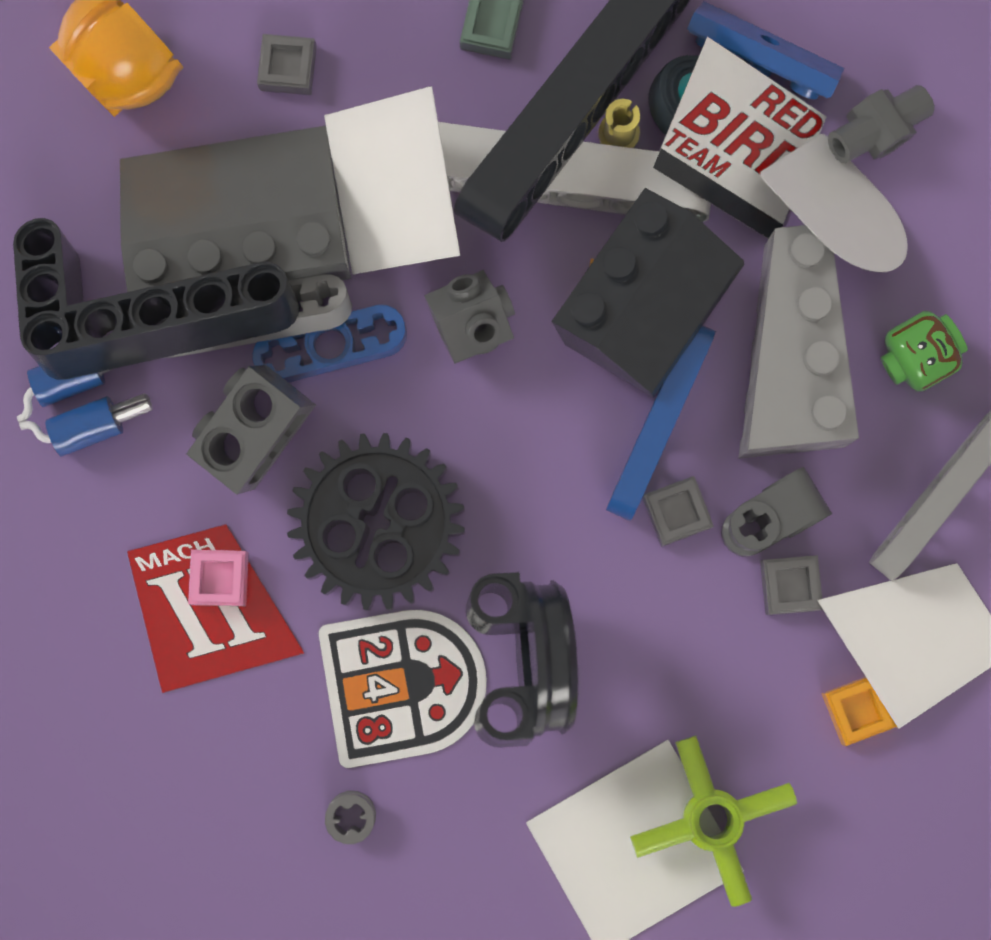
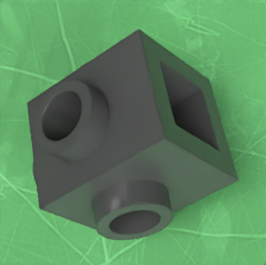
M484 270L475 274L458 276L450 281L447 286L424 295L439 335L454 364L477 354L491 352L498 345L514 338L507 319L515 315L509 295L503 285L494 288Z

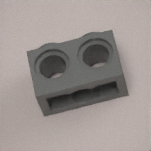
M267 365L248 366L247 369L241 368L233 374L223 389V394L227 397L216 412L210 411L196 425L192 432V437L196 440L186 453V455L236 495L256 489L316 406L314 402ZM260 390L265 391L272 401V410L266 419L260 416L255 408V397ZM229 433L235 436L240 444V455L236 461L230 459L224 450V441Z

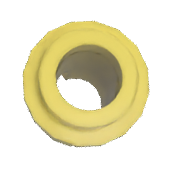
M617 99L609 104L606 109L605 118L599 125L598 137L601 144L635 148L640 136L638 125L640 111L637 105L630 111L631 100Z

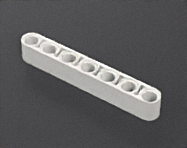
M438 122L450 191H461L468 178L506 131ZM584 141L537 201L538 203L627 214L644 188H647L692 212L701 222L709 219L711 203L653 168L659 154L658 151Z

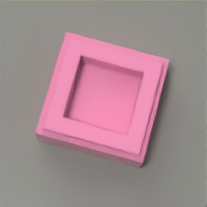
M191 550L188 604L246 607L249 552Z

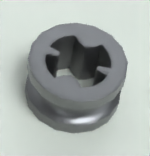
M348 790L338 794L331 801L325 813V825L328 833L334 840L342 844H356L363 841L370 835L376 821V810L373 802L367 795L359 791ZM354 803L360 805L364 810L360 815V819H366L365 826L360 829L352 825L347 831L341 829L337 823L340 822L342 816H335L336 809L340 805L346 809L351 808Z

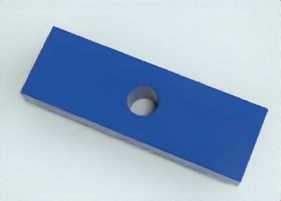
M705 1L696 9L687 27L689 33L697 36L695 42L703 48L706 38L709 37L731 53L744 58L743 61L765 76L770 77L773 72L790 80V88L809 99H818L819 95L831 98L844 71L843 67Z

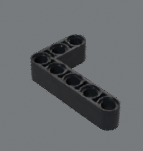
M35 218L24 223L14 236L13 250L20 340L24 349L49 377L57 380L71 379L277 333L288 329L295 323L299 315L300 305L284 270L270 262L255 263L84 302L78 254L58 225L46 218ZM277 294L270 300L262 301L267 296ZM222 306L218 311L209 313L214 308ZM165 318H168V319H167L166 321H164L163 323H161V324H159V325H156V324H157L158 322H160L161 320H163V319H165Z

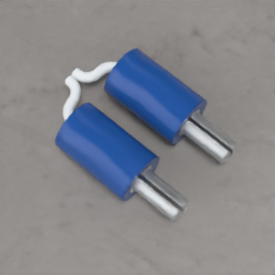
M37 366L27 371L31 388L24 394V411L17 416V420L21 430L31 429L37 439L45 443H52L58 455L62 457L122 434L123 426L121 422L152 411V403L149 396L145 393L115 405L109 396L46 419L45 425L48 433L46 435L42 432L39 425L26 421L32 414V397L35 395L42 407L52 405L105 384L103 373L110 370L71 379L57 380L49 377L40 366Z

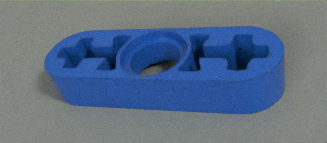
M375 305L351 311L350 316L343 324L332 329L258 341L254 346L252 359L254 366L267 365L290 383L392 356L398 353L404 346L407 330L403 317L396 309L388 305ZM378 319H384L387 326H397V330L389 333V342L380 344L376 336L362 338L360 341L364 350L355 352V340L348 326L357 324V330L360 335L375 330L374 321ZM327 331L339 332L345 338L343 352L332 359L319 356L315 349L318 337ZM305 337V349L313 361L311 364L304 365L301 355L287 358L284 363L285 369L277 371L271 363L265 364V359H269L273 355V347L281 346L285 353L299 351L301 348L296 341Z

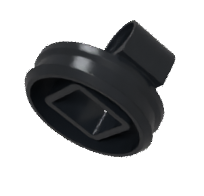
M519 572L493 573L481 577L474 584L466 603L467 620L476 631L485 635L515 634L519 686L498 688L485 696L474 718L475 730L483 742L492 747L504 748L527 746L534 737L542 736L546 731H559L561 734H565L573 727L576 719L578 662L572 611L564 587L554 580H551L549 585H535L531 581L520 582ZM487 593L497 594L505 600L508 611L499 617L489 616L480 608L478 598ZM496 704L509 706L517 717L516 729L510 732H500L493 728L488 720V709Z

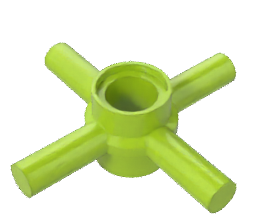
M697 736L679 740L675 744L693 797L686 804L682 819L630 836L636 857L639 858L691 840L699 848L713 852L731 907L746 904L753 899L734 844L742 835L744 822L797 805L794 790L790 783H786L736 800L730 794L714 788ZM710 805H721L727 815L725 828L717 835H705L699 823L701 813Z

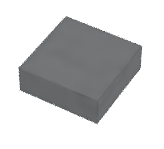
M263 34L257 79L259 90L311 95L317 48L315 38Z
M694 476L644 494L642 497L661 547L714 527Z
M818 555L760 561L766 615L823 610L817 601L822 599Z

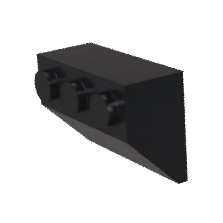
M644 188L557 312L552 323L567 347L654 397L745 265L744 260L692 212Z

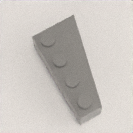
M806 225L775 228L764 246L756 310L757 321L750 358L752 362L749 387L746 392L743 436L740 440L738 459L845 448L859 438L834 252L826 247Z

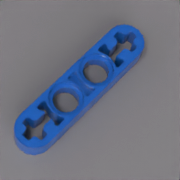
M704 325L701 327L661 385L609 500L606 511L628 521L632 520L716 334L715 330Z

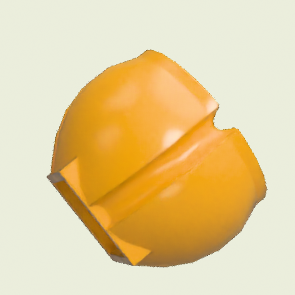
M75 0L62 18L58 39L49 47L113 117L123 109L129 110L144 107L161 98L171 88L178 73L184 68L177 59L175 60L172 57L174 54L127 2L124 4L121 0Z

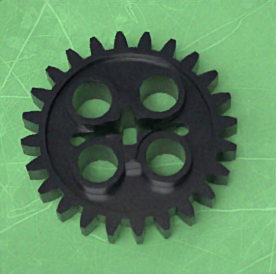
M365 433L360 434L359 449L354 451L343 440L338 441L340 457L334 460L330 455L321 451L319 456L325 468L318 472L305 467L303 472L312 482L310 488L294 487L292 490L300 499L304 500L303 507L287 510L289 516L301 521V527L289 531L287 536L292 540L304 541L305 546L300 548L293 557L297 561L312 559L314 562L304 575L308 580L316 579L322 575L326 576L321 589V593L328 596L339 586L342 587L341 604L348 606L356 594H360L363 610L370 611L375 597L381 596L386 609L393 610L395 594L401 593L410 604L415 603L413 587L417 584H420L429 592L434 591L433 584L429 578L432 571L444 576L450 574L445 564L441 561L443 555H460V550L449 543V537L465 534L464 527L451 523V517L465 512L464 504L448 503L447 501L449 497L459 490L457 483L441 485L439 481L447 472L446 465L443 463L429 470L427 465L430 461L431 451L426 448L414 458L411 456L412 442L409 438H405L397 450L392 449L388 433H383L378 447L371 446ZM358 474H369L375 478L376 482L373 494L362 501L351 499L347 491L350 480ZM390 477H396L398 479L396 488L384 509V517L390 522V526L387 530L378 528L372 540L367 562L363 568H358L356 560L370 534V528L363 522L367 514L375 516L378 513L387 481ZM414 492L424 496L427 500V509L423 516L416 520H405L398 515V502L404 495ZM338 524H350L354 528L356 535L352 547L344 552H333L327 541L329 532ZM389 543H399L407 551L406 563L395 572L383 571L378 564L380 550Z

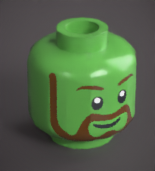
M923 311L887 332L885 346L888 353L881 356L880 360L889 377L896 385L905 381L915 391L922 392L956 374L963 365L962 354L967 352L968 349L962 334L948 315L944 314L939 317L931 311Z

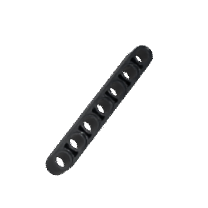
M609 0L468 178L457 197L454 213L501 242L506 241L606 113L609 104L615 101L678 19L690 0Z

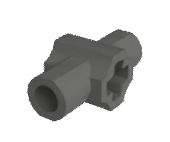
M916 85L896 97H893L888 89H880L849 111L846 115L849 123L829 133V148L835 158L844 164L869 151L874 160L877 158L881 159L894 152L917 133L913 127L914 125L933 115V99L926 88L921 85Z

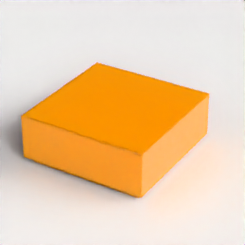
M866 677L821 693L843 746L851 745L897 727Z

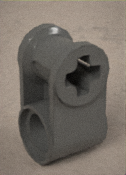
M802 467L762 490V493L742 503L726 517L722 525L721 536L724 545L732 553L738 556L750 557L764 551L786 537L792 538L832 515V512L806 469ZM756 521L761 530L755 535L744 537L739 528L745 523L749 524Z

